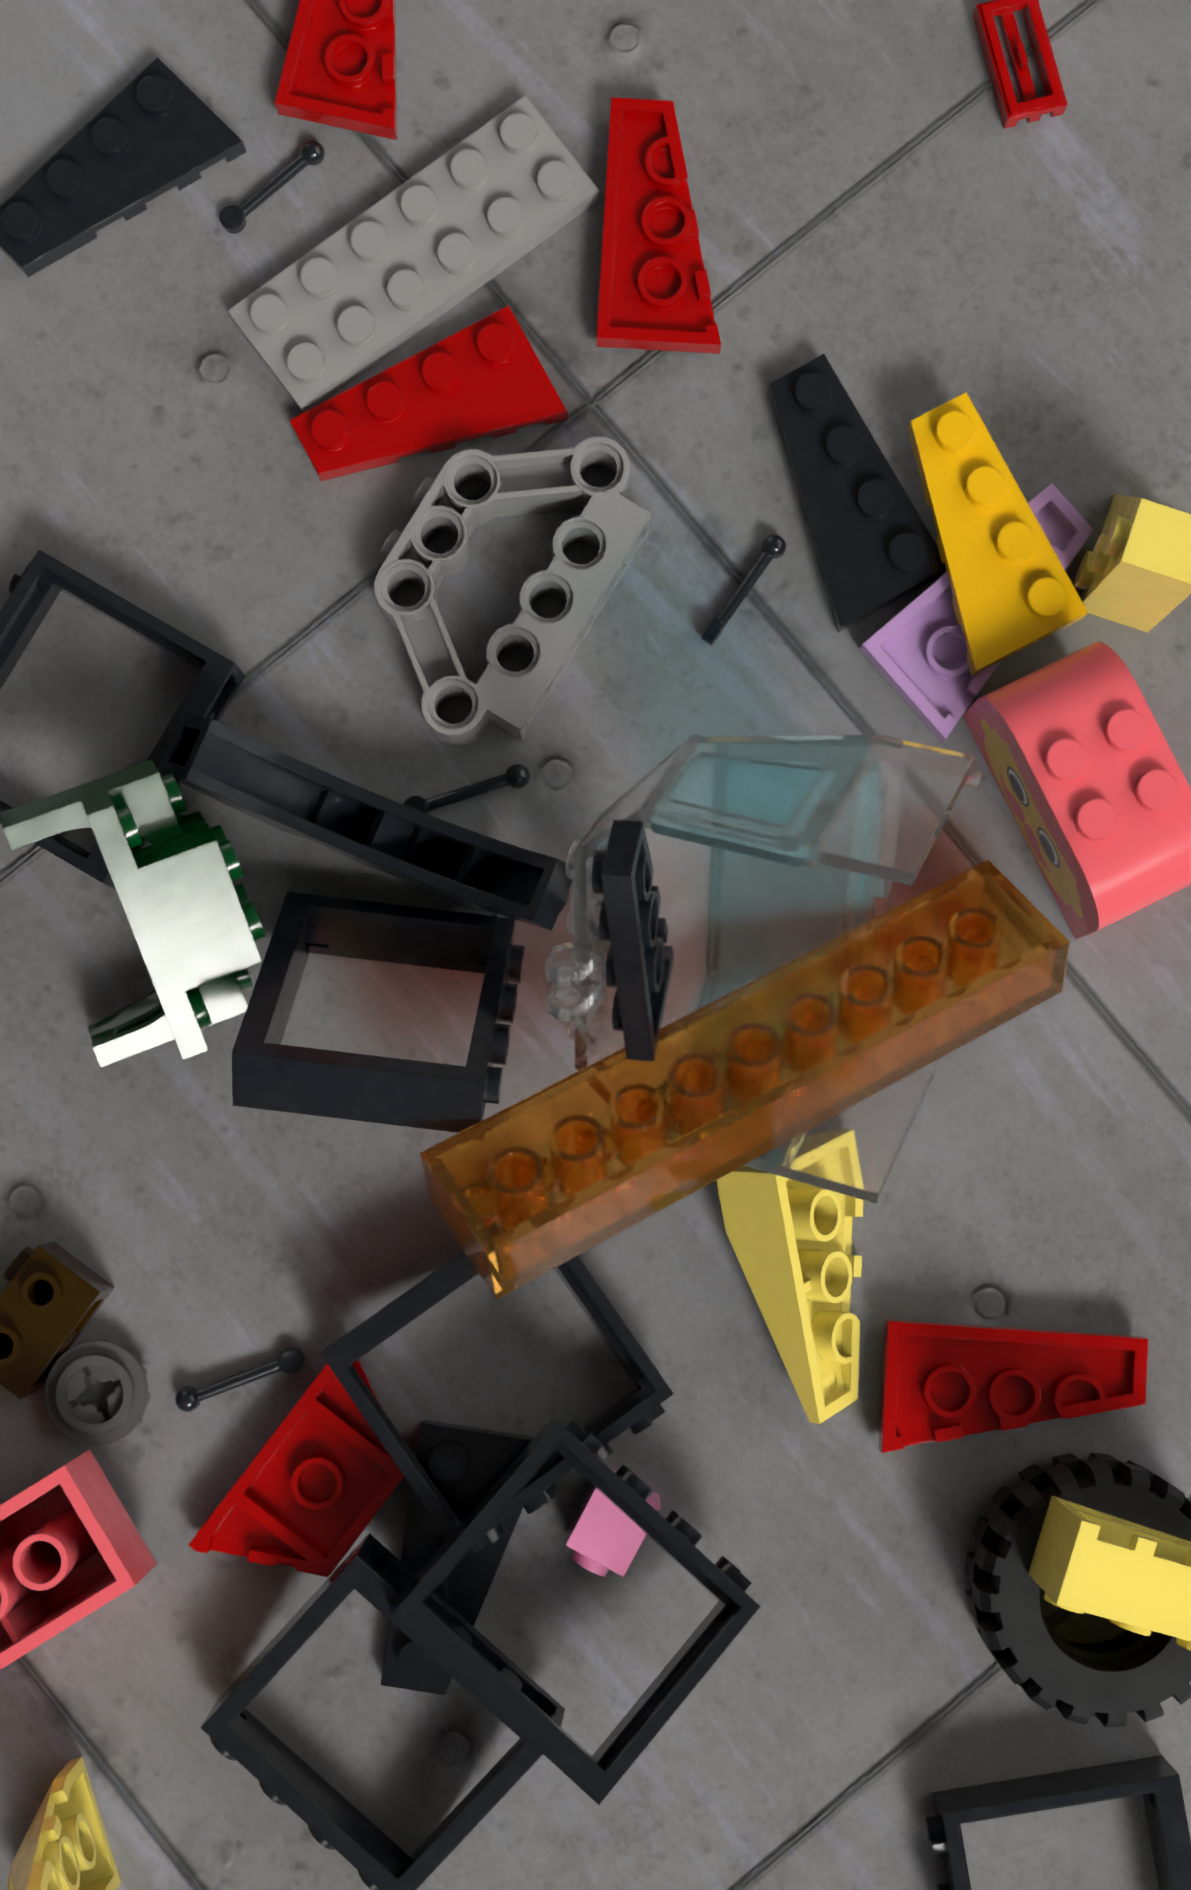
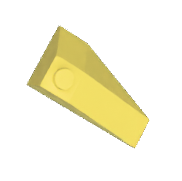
M82 1756L70 1760L53 1780L10 1865L8 1890H117L121 1884Z

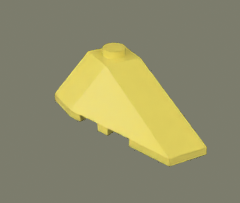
M846 1133L754 1150L714 1170L726 1234L810 1423L821 1424L858 1399L860 1320L855 1314L850 1313L852 1277H861L862 1256L852 1255L853 1217H863L864 1194L853 1134Z

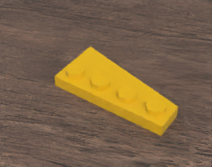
M967 392L911 420L907 430L927 506L931 508L938 535L936 542L941 561L945 563L953 593L951 600L958 625L961 624L968 650L966 657L972 677L1078 622L1088 614V611Z

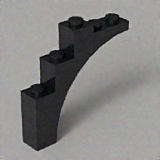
M188 713L182 714L158 768L160 774L165 776L173 773L177 782L280 831L313 840L369 868L404 878L463 907L495 917L499 914L552 931L559 913L567 903L569 889L578 870L558 858L479 834L390 800L306 764L206 717Z

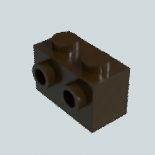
M56 1242L38 1245L35 1250L29 1246L26 1247L12 1261L4 1274V1278L10 1283L0 1295V1384L19 1399L31 1395L40 1389L48 1378L55 1362L69 1350L115 1288Z

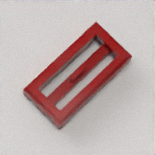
M992 0L976 4L973 18L1004 129L1016 126L1018 120L1027 119L1028 123L1039 121L1042 114L1050 113L1051 117L1063 115L1068 104L1039 0ZM1015 11H1022L1045 97L1037 98L1028 66V59L1013 13ZM994 16L999 18L1022 101L1020 103H1017Z

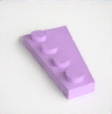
M1051 483L1028 504L1063 568L1066 570L1094 529ZM945 573L872 635L859 649L941 743L946 740L999 664L997 663L971 677L966 657L968 650L961 624L958 625L952 604L953 593L948 573Z

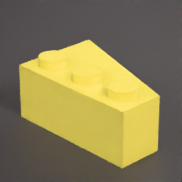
M1114 494L1101 535L1096 542L1093 552L1087 550L1084 554L1074 581V587L1083 589L1080 598L1088 613L1148 633L1191 594V514L1143 498Z
M1052 1496L1028 1575L1045 1592L1043 1599L1071 1612L1084 1614L1085 1612L1107 1618L1113 1624L1137 1634L1150 1636L1151 1631L1176 1637V1644L1191 1651V1541Z

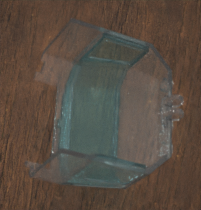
M693 734L601 813L583 839L577 838L573 842L567 857L566 875L569 879L573 880V901L567 916V932L574 935V941L556 945L551 951L550 957H547V962H545V976H547V981L549 980L553 983L551 991H548V996H546L547 1014H551L558 1021H569L568 1036L570 1039L575 1040V1069L636 1135L877 1204L934 1076L940 1051L928 1046L936 1016L941 1014L950 1017L957 992L956 990L883 972L892 884L894 881L913 886L963 786L981 788L985 777L981 771H976L978 762L975 756L878 734L705 737ZM613 820L643 821L653 863L652 886H658L661 897L659 918H665L668 927L667 943H664V946H672L674 953L673 967L654 1062L627 1060L623 1031H614L612 1025L613 1001L617 988L607 987L606 960L611 943L601 942L599 937V915L604 894L593 892L592 865L595 851L597 849L607 850Z

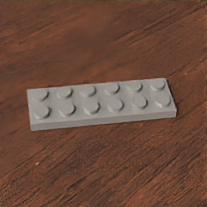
M525 95L228 310V314L295 405L304 413L331 397L599 201V189Z

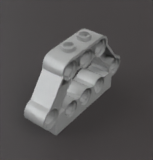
M590 437L579 442L575 448L491 456L489 453L478 449L458 452L445 463L435 480L427 477L421 483L411 502L410 509L415 512L403 532L397 529L394 530L383 544L377 559L378 563L382 564L374 581L375 597L386 621L400 631L424 691L421 698L422 713L431 733L440 742L450 746H465L476 741L485 731L490 721L523 740L651 531L652 513L627 499L630 484V462L624 448L615 440L606 437ZM594 466H603L614 473L615 479L605 487H593L582 479V475ZM479 478L490 485L489 492L478 500H468L458 494L459 487L469 479ZM584 509L579 517L568 519L557 528L553 537L554 558L547 570H541L532 574L523 583L520 591V614L514 624H508L497 629L490 637L486 647L488 666L477 684L471 682L466 678L438 609L439 597L437 589L445 577H451L461 572L468 564L471 556L469 537L477 525H483L496 517ZM446 530L458 537L456 545L448 552L436 554L425 548L427 539L437 531ZM577 541L591 543L598 550V555L595 559L587 564L573 563L565 557L564 553L570 544ZM405 583H416L425 589L423 598L418 604L411 607H401L392 601L394 592ZM548 593L556 594L565 601V609L553 618L538 616L531 607L539 596ZM512 646L525 647L534 656L532 663L520 672L505 670L499 664L501 654ZM460 696L472 703L470 715L460 723L450 724L438 717L441 704L448 698Z

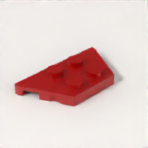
M358 1359L352 1365L380 1404L361 1361ZM328 1364L325 1365L188 1544L193 1550L207 1554L211 1550L247 1557L248 1562L268 1566L276 1564L293 1566L299 1572L329 1577L402 1481L404 1475Z

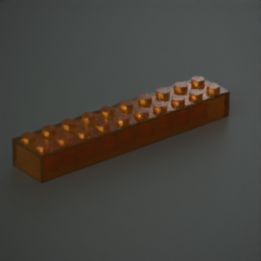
M986 860L661 1028L654 1062L627 1060L624 1047L420 1153L430 1200L497 1300L1061 993L1070 941L989 860Z

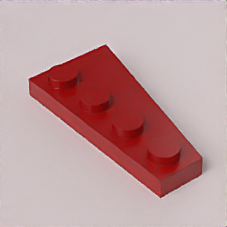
M300 0L275 99L278 114L397 140L395 0Z
M611 97L597 347L720 354L721 341L711 303V290L707 270L704 268L699 229L688 187V174L674 103L670 100Z
M508 305L289 421L320 480L325 481L397 463L400 457L431 450L433 454L456 448L455 444L489 435L493 439L517 433V428L545 421L546 425L568 420V412Z
M885 1319L879 1450L881 1453L905 1449V1446L932 1441L940 1443L961 1439L963 1436L1026 1427L1028 1426L1027 1424L1057 1418L1064 1420L1146 1405L1149 1339L1143 1336Z

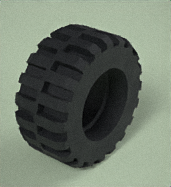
M1091 1452L1088 1459H1079L1074 1454L1069 1453L1054 1456L1052 1460L1053 1466L1043 1470L1036 1464L1029 1466L1018 1473L1023 1481L1011 1492L1003 1485L990 1499L997 1508L989 1520L979 1516L972 1532L978 1540L976 1552H967L965 1573L972 1582V1588L966 1591L969 1610L977 1620L979 1625L977 1631L987 1649L1015 1685L1018 1684L1032 1701L1045 1710L1056 1707L1065 1719L1085 1725L1091 1715L1096 1716L1104 1727H1125L1127 1724L1126 1713L1135 1711L1144 1722H1148L1164 1715L1160 1703L1173 1696L1182 1705L1191 1698V1685L1189 1684L1191 1681V1651L1176 1644V1637L1151 1631L1150 1636H1145L1126 1630L1112 1639L1099 1643L1082 1644L1069 1642L1055 1633L1046 1622L1040 1609V1587L1028 1575L1052 1496L1191 1541V1501L1185 1497V1493L1147 1468L1130 1460L1127 1462L1119 1461L1109 1454Z

